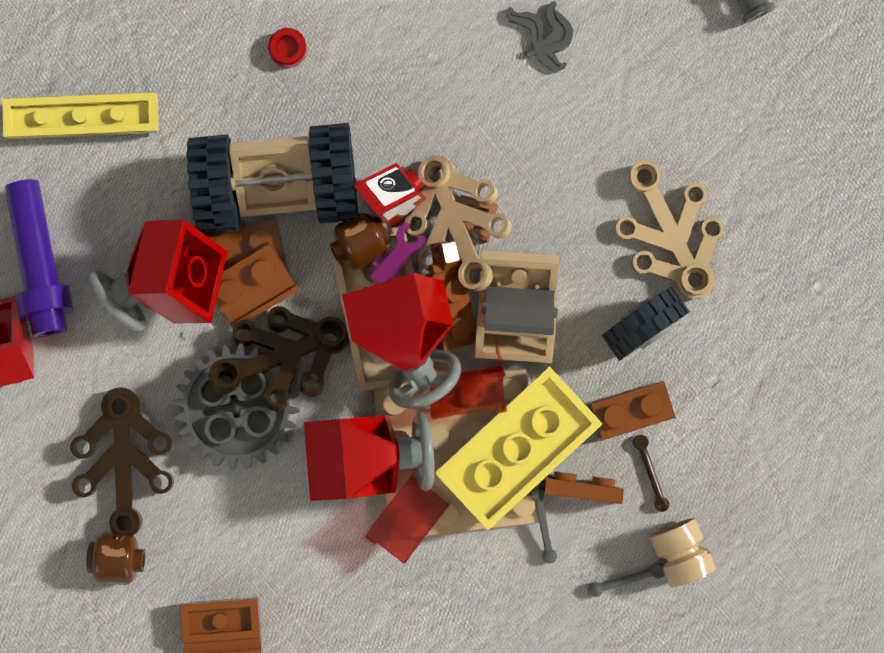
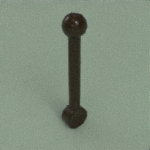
M637 435L633 439V446L640 450L656 497L655 508L659 512H665L669 509L670 502L663 496L647 450L648 438L645 435Z

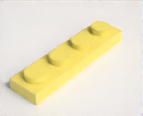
M156 93L2 99L3 137L6 139L159 133L158 95Z

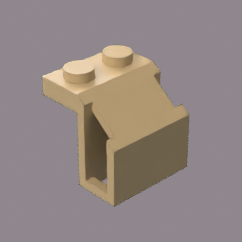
M482 250L481 260L489 265L493 275L489 286L554 291V307L556 308L559 255ZM480 271V281H481L482 278H483V271ZM487 288L479 292L475 358L541 363L553 362L556 318H554L553 335L484 330L485 313L482 312V303L486 302Z

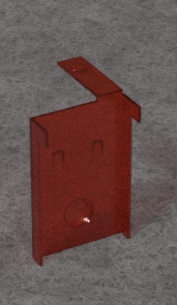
M495 341L496 354L500 366L461 372L459 380L452 390L440 400L430 404L432 419L498 408L500 413L507 412L503 377L506 376V370L497 341Z
M412 474L362 539L371 546L378 543L405 564L450 504L432 490H421L417 479Z

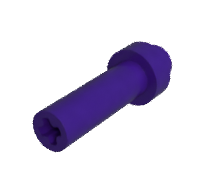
M34 179L9 183L5 186V192L24 288L23 292L15 295L19 320L30 321L33 337H46L66 332L65 314L72 312L74 309L69 286L59 285L40 183Z

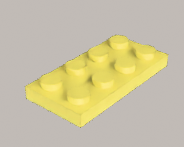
M549 366L445 462L435 474L477 520L489 530L603 423Z

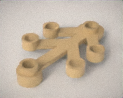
M435 155L428 157L420 164L418 169V177L425 184L422 187L421 193L426 199L415 207L412 214L406 218L405 222L411 225L407 232L416 238L422 235L426 236L430 231V222L426 217L436 197L441 209L426 246L418 253V263L422 268L429 271V265H426V257L431 254L430 244L445 241L450 230L463 262L458 271L460 283L471 291H483L492 281V270L488 264L478 258L464 222L486 229L489 234L497 239L507 237L511 232L512 224L503 214H489L456 202L451 188L472 194L474 199L483 205H490L495 202L498 197V189L489 180L482 179L477 181L455 173L454 165L444 156ZM442 170V177L438 181H433L434 173ZM489 186V195L485 198H480L482 188ZM421 219L422 227L418 231H413L414 222ZM499 220H503L504 227L502 230L494 232V224ZM477 271H483L482 280L474 283L473 275Z
M639 161L630 170L629 182L636 191L643 192L662 231L638 224L634 218L625 216L617 221L615 234L621 240H631L633 238L673 252L679 266L656 260L649 251H640L632 258V268L638 274L652 273L676 281L678 290L687 298H703L714 287V273L708 265L717 239L724 233V224L716 217L707 218L702 222L700 234L703 238L695 258H693L687 243L699 207L707 199L706 188L700 183H692L685 188L683 192L685 203L676 224L657 186L661 179L659 167L652 161ZM640 171L648 172L651 176L650 183L641 184L637 179V174ZM696 188L701 192L702 198L700 201L693 202L688 196L690 189ZM622 222H630L633 225L634 230L631 235L621 233L620 224ZM712 222L718 226L719 231L716 236H710L706 233L705 227L707 223ZM639 256L649 258L650 267L643 270L637 266ZM691 273H696L701 277L699 287H692L688 283V277Z

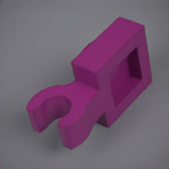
M408 222L403 223L397 230V247L390 253L386 251L385 254L378 256L371 264L370 268L374 272L370 278L376 284L392 280L410 256L424 246L426 237L423 235L415 243L405 241L404 234L411 227Z

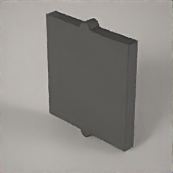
M488 286L486 302L482 303V312L485 313L484 330L553 335L554 318H557L558 309L554 307V291Z

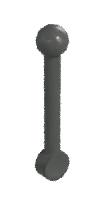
M536 486L531 490V495L536 503L545 551H543L542 558L544 562L551 564L556 561L557 553L552 549L543 504L542 486Z
M654 563L650 569L602 584L592 582L588 587V592L593 597H599L603 591L648 577L662 578L665 576L664 565Z

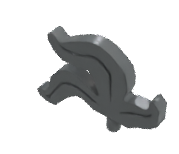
M553 1L547 7L545 16L553 30L545 39H542L543 21L540 16L531 12L517 13L513 11L512 7H509L507 10L509 22L527 28L532 34L531 44L533 48L525 51L524 56L530 58L536 55L538 62L553 73L564 70L567 63H559L554 52H561L569 47L573 36V28L571 23L555 10L557 3Z

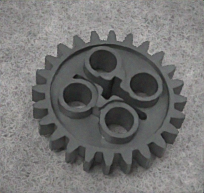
M243 344L238 345L236 354H232L228 345H223L222 356L220 357L210 349L208 350V363L196 358L194 362L199 370L196 373L188 370L183 372L190 380L189 385L177 384L176 388L185 393V398L174 400L173 404L184 407V412L176 415L174 419L186 421L187 424L179 434H192L193 439L187 446L189 449L199 445L203 447L200 459H205L211 453L215 454L214 466H219L224 458H228L230 469L236 468L238 459H242L246 468H251L252 456H256L263 464L266 462L265 450L268 449L275 455L280 453L275 444L277 440L289 443L290 439L283 432L284 429L297 428V425L288 419L289 414L300 413V409L290 406V401L299 397V393L288 392V404L284 410L279 412L271 411L266 405L242 409L240 411L241 416L238 418L235 412H224L210 416L203 414V411L207 408L234 403V396H237L239 401H250L265 397L267 389L273 386L281 365L258 374L262 379V388L257 394H247L243 388V380H241L235 391L224 394L217 402L209 401L205 395V388L209 383L210 368L214 362L220 359H230L237 364L259 356L260 348L254 347L249 356L246 355V349ZM226 375L218 378V381L222 384H228L232 381ZM280 394L270 396V399L276 403L284 400ZM259 410L265 412L270 419L268 429L262 433L255 432L250 426L251 415ZM219 418L226 419L231 425L230 436L225 440L217 439L212 432V426Z

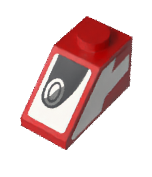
M397 163L354 185L355 189L373 211L389 227L394 226L426 199L419 190L425 185L411 167L403 171Z

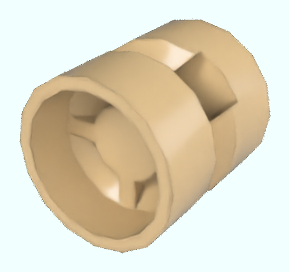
M696 518L680 521L649 536L657 557L666 558L667 562L664 564L663 570L671 588L698 580L717 569L708 548L699 546L704 537Z

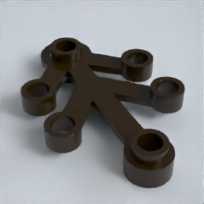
M273 307L268 313V327L277 333L291 329L307 336L297 341L257 328L248 320L236 322L233 326L232 339L237 345L249 346L253 343L272 351L239 364L230 359L217 360L212 364L209 372L211 387L219 393L228 394L238 388L241 380L281 365L273 386L269 387L266 391L265 405L271 411H282L288 404V389L301 357L316 351L310 371L305 372L301 377L300 390L307 397L320 395L324 386L323 375L331 355L342 352L349 343L346 324L339 318L326 317L318 322H314L290 313L285 307ZM280 315L286 321L284 323H276L272 318ZM241 329H246L251 335L241 337L237 332ZM330 333L335 335L337 340L328 341L323 336ZM226 375L232 381L228 384H222L218 381V378ZM307 380H315L319 386L309 388L305 382ZM280 394L284 400L276 403L270 399V396Z
M119 387L110 390L103 397L101 402L103 415L84 435L75 437L70 444L71 453L76 458H89L96 450L95 444L113 427L114 443L86 474H81L74 478L72 490L75 495L82 498L93 495L97 490V484L115 465L117 510L112 513L109 525L114 534H130L134 536L142 528L143 519L140 512L133 508L131 465L149 480L150 488L158 494L169 492L174 486V478L170 472L158 468L130 442V426L148 440V448L153 454L164 455L168 453L172 448L173 441L169 434L157 430L139 413L140 401L138 396L128 388ZM119 399L124 400L127 405L126 411L122 414H118L114 410V403ZM158 436H163L167 441V446L162 451H158L153 444L154 439ZM80 440H86L89 443V451L86 454H81L77 450V444ZM160 474L165 475L168 479V486L165 489H159L155 484V479ZM83 478L88 479L91 483V489L87 493L81 492L78 487L79 481ZM122 515L128 516L131 520V526L128 530H123L118 525V520Z

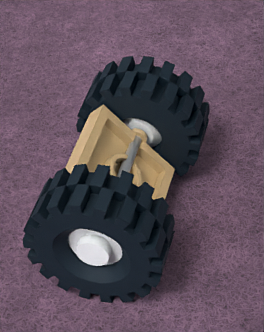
M349 123L310 126V139H308V136L231 143L228 134L188 138V150H186L188 161L187 173L189 177L188 188L190 189V203L193 220H195V228L203 234L236 232L240 228V217L317 210L319 223L341 222L357 218L358 199L357 190L354 187L356 185Z

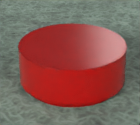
M282 28L271 36L268 43V51L272 60L277 65L284 68H293L305 59L307 44L299 31L293 28Z

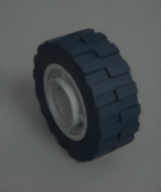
M671 286L651 300L647 298L620 317L621 321L601 336L620 361L641 347L643 350L671 330L670 326L690 311Z

